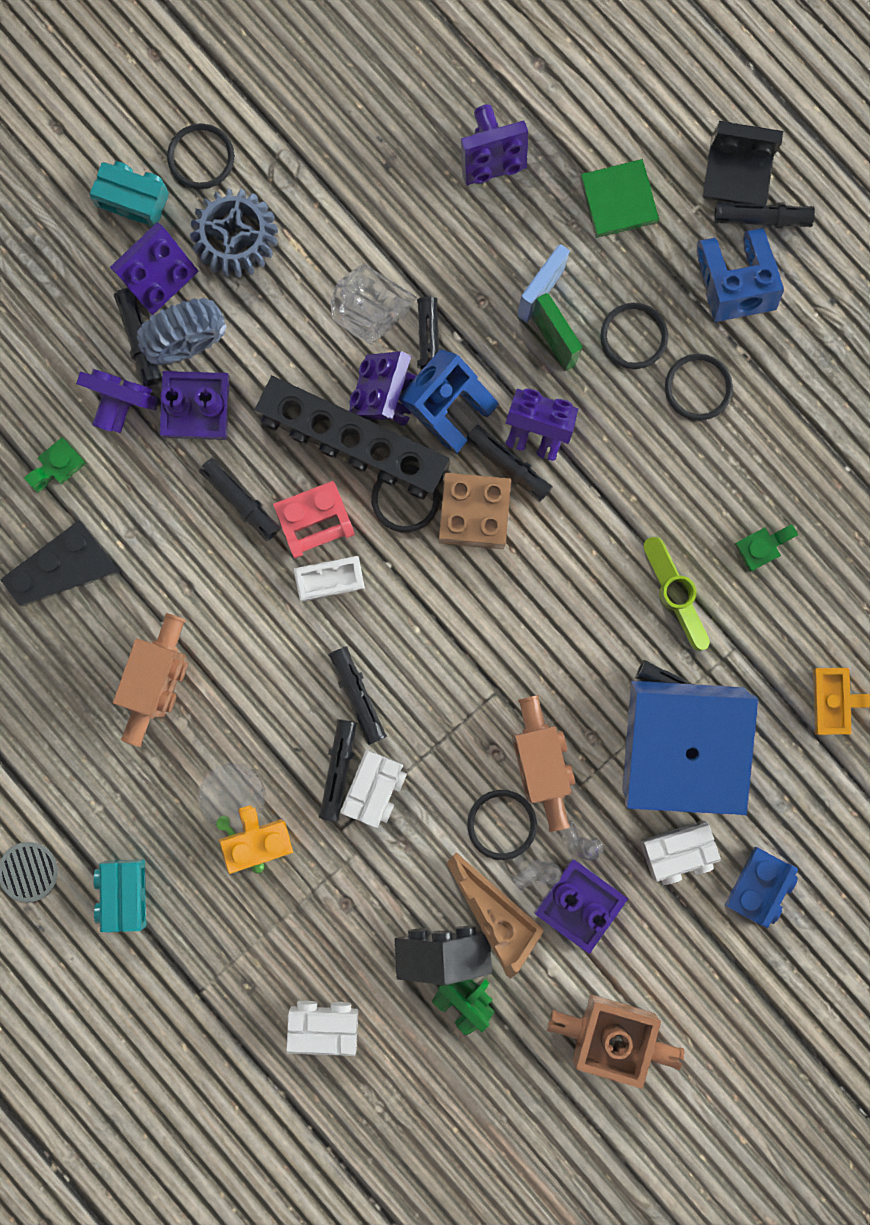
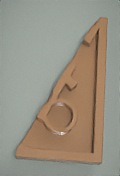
M456 852L446 864L503 970L511 979L519 972L545 929Z

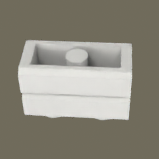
M366 750L340 813L378 828L380 821L387 823L394 804L388 802L393 790L400 792L407 773L401 771L404 764Z
M703 820L640 841L652 879L656 882L662 880L663 885L682 880L681 874L692 870L695 875L709 872L714 869L713 863L721 861L710 825Z
M298 1001L297 1006H291L288 1014L287 1054L355 1056L357 1050L358 1009H352L351 1003L333 1002L331 1003V1008L317 1007V1002Z

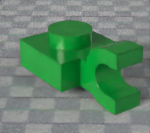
M61 437L37 458L43 466L31 471L24 479L39 493L54 478L62 485L86 463L66 440Z
M793 524L772 535H769L764 527L736 542L734 545L749 572H752L780 557L781 554L777 546L798 536V533Z

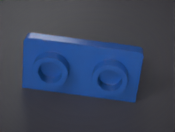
M754 847L725 906L768 928L771 923L774 924L779 919L783 908L780 904L786 893L790 894L795 888L798 881V876H796L798 868L758 847Z

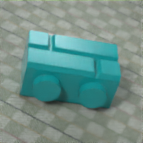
M115 161L114 165L106 162L101 163L97 179L94 181L90 191V199L95 207L151 227L157 222L159 223L162 210H164L169 197V192L162 178L150 172H145L144 176L134 173L130 166L119 161Z
M145 859L108 860L99 863V869L94 871L93 883L95 890H100V903H96L94 907V921L96 924H100V932H133L146 928Z

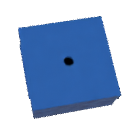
M631 681L622 785L627 809L747 815L758 698L755 695H751L745 687Z

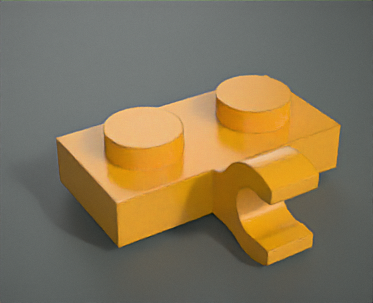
M814 668L815 735L852 734L851 708H870V694H850L849 668Z
M251 805L238 809L244 831L218 839L226 871L229 874L293 853L285 821L280 819L259 826L256 810Z

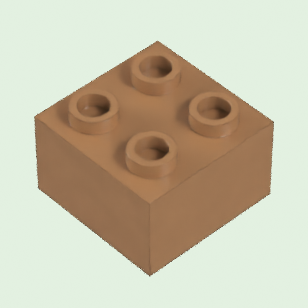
M445 473L439 544L503 550L506 545L511 479Z

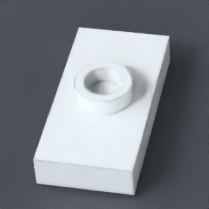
M359 556L294 568L300 602L365 589Z

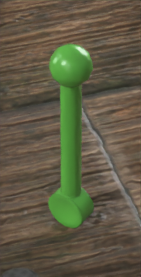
M220 816L216 822L217 828L222 831L225 830L229 836L236 834L230 827V819L227 816ZM264 864L252 866L251 869L254 873H261L264 870Z

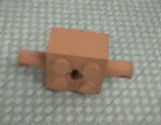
M165 613V619L157 641L153 640L150 643L135 639L113 700V704L128 708V711L131 712L121 741L141 747L150 718L165 717L166 712L170 713L177 698V694L173 693L177 680H183L188 667V662L184 661L186 655L179 653L176 648L186 619Z
M539 695L519 699L518 702L520 703L525 729L522 730L523 733L511 735L526 800L530 803L543 802L549 832L567 829L570 827V824L568 823L563 797L572 794L570 786L575 785V778L571 765L564 763L562 752L567 751L563 732H557L556 726L545 724Z
M590 994L585 1014L581 1019L557 1012L556 1010H552L550 1014L552 1019L548 1021V1032L576 1039L572 1061L577 1070L643 1089L651 1061L675 1068L676 1070H680L682 1062H679V1059L684 1060V1048L656 1041L661 1020L653 1012ZM620 1035L622 1042L616 1041L614 1046H612L610 1039Z

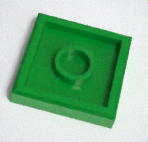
M643 159L581 174L580 181L596 238L658 223L659 216Z
M546 292L536 299L532 319L566 372L576 365L583 346L550 294Z

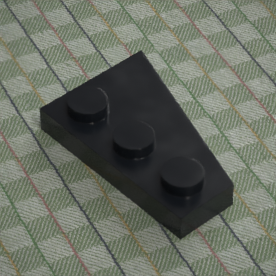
M78 520L1 578L0 581L19 606L24 607L61 594V592L93 583V581L107 576L119 574L121 571L85 524Z

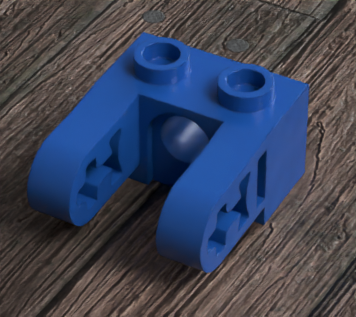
M763 228L745 231L743 244L749 267L727 271L719 243L715 237L697 242V258L706 285V297L714 322L777 310L784 292V286Z
M442 349L435 354L398 399L443 446L454 454H457L467 443L464 435L445 416L448 413L446 409L458 395L461 394L477 412L487 418L499 406L498 401L477 379L478 376L458 354Z

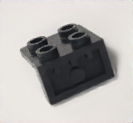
M719 121L711 136L702 197L735 204L766 205L773 158L782 144L784 131Z

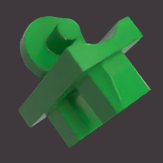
M482 978L477 983L473 979L449 985H440L432 999V1003L440 1011L446 1012L454 1005L461 1012L456 1018L455 1024L465 1036L477 1029L482 1033L489 1026V1020L495 1013L488 1005L492 998L485 992L490 983L486 978Z

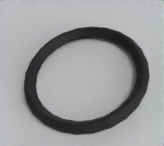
M203 123L189 125L177 132L172 138L167 152L168 166L173 176L183 185L193 189H209L220 184L230 174L235 158L234 148L228 136L219 128ZM204 130L212 132L222 139L227 148L228 160L225 169L218 177L208 182L200 183L190 181L179 173L174 163V151L177 143L186 134Z
M632 302L616 307L607 315L601 327L600 338L602 347L611 361L627 369H641L654 364L663 355L668 344V330L663 317L658 311L643 303ZM637 309L645 311L653 316L660 326L662 337L659 349L651 358L643 362L634 363L620 359L613 353L608 344L607 330L609 324L616 315L625 310Z
M691 354L679 359L670 368L665 379V393L670 406L678 414L690 420L703 421L718 416L725 410L732 397L733 383L728 369L718 359L707 354ZM700 360L713 364L721 371L725 379V397L721 404L709 413L694 414L681 408L673 397L671 387L674 374L683 364L690 361Z
M403 465L401 471L417 473L419 467ZM379 479L375 482L371 494V505L374 514L385 527L393 531L408 533L422 529L434 519L440 503L439 490L433 499L429 514L422 521L411 526H401L390 522L380 511L378 493L383 482Z
M495 790L482 795L474 803L468 815L467 830L472 844L480 853L495 860H509L522 855L531 846L537 832V819L531 804L523 796L510 790ZM499 796L509 797L521 803L530 819V831L526 841L518 849L508 853H496L485 848L478 841L474 830V819L480 806L486 801Z

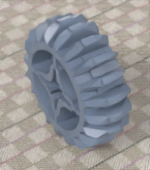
M228 188L226 190V197L221 198L220 194L215 191V201L211 202L204 198L203 204L206 209L196 208L195 214L198 219L191 220L190 225L195 231L190 233V239L196 243L193 246L195 254L201 255L200 261L203 265L210 263V269L214 273L222 268L223 276L228 277L231 270H234L236 276L241 278L242 269L247 268L249 274L253 275V265L256 263L264 268L265 262L262 256L272 258L273 252L270 247L277 246V238L273 236L278 233L277 225L273 224L275 220L273 212H267L268 206L266 202L258 203V197L254 193L246 199L244 190L240 189L237 196H234L232 190ZM229 214L227 218L223 220H218L222 216ZM243 214L254 218L260 225V230L255 231L251 226L245 225ZM237 226H238V229H239V232H240V233H239V234L235 233L236 236H235V237H231V239H230L229 233L231 232V233L233 234L232 231H233V230H237ZM209 235L216 236L217 240L224 242L225 253L217 251L209 244ZM250 246L248 250L239 253L243 247Z
M193 298L188 302L182 301L180 304L171 305V307L161 310L157 315H152L150 320L142 324V327L137 331L138 346L150 364L171 365L177 361L181 362L184 359L192 358L196 354H201L205 349L211 348L212 344L217 343L225 334V329L227 328L224 322L225 319L213 300Z

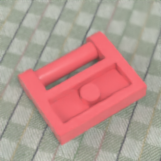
M334 480L273 504L294 559L303 556V552L343 536L347 539L355 535ZM338 516L340 524L302 539H297L295 532Z

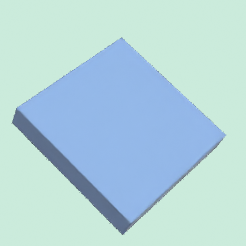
M560 244V246L556 247L521 295L517 314L518 318L526 323L533 314L536 299L546 292L548 294L564 272L570 250Z

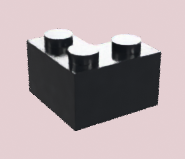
M458 926L455 928L456 933L442 930L428 934V929L425 928L408 930V936L394 938L396 979L449 985L492 974L491 945L484 932L476 931V926Z

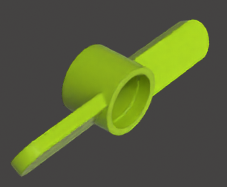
M656 536L648 538L644 542V551L661 584L659 590L661 603L666 608L675 611L692 648L696 651L707 649L710 643L709 637L692 604L697 594L695 584L690 578L679 575L661 538ZM672 582H680L688 590V599L682 605L672 603L667 596V587Z

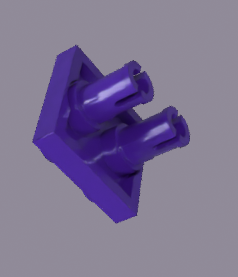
M486 104L476 108L474 117L478 127L475 129V135L461 138L462 175L466 186L474 183L482 184L491 178L505 174L514 175L522 169H526L528 129L525 121L499 127L491 105Z
M158 222L109 267L151 315H154L199 272L167 230Z
M402 351L366 355L359 367L360 376L356 389L350 397L349 411L367 420L389 419L401 426L406 425L410 417L404 415V413L411 414V412L403 404L399 403L398 399L401 390L404 391L417 376L407 371L411 356Z
M93 369L91 374L80 371L76 382L77 385L99 392L98 395L101 396L92 425L111 432H122L130 406L136 405L156 411L160 398L151 396V388L124 380L123 385H120L122 378Z
M163 371L160 436L162 438L227 440L229 374Z
M517 389L505 424L511 425L505 443L513 449L516 437H519L516 450L522 451L526 449L530 432L542 435L536 454L544 459L547 448L550 447L547 460L554 461L557 458L561 442L567 444L570 442L579 408L573 407L572 403L564 399L551 400L542 397L541 393L533 389Z
M572 858L536 908L534 914L590 954L628 898Z

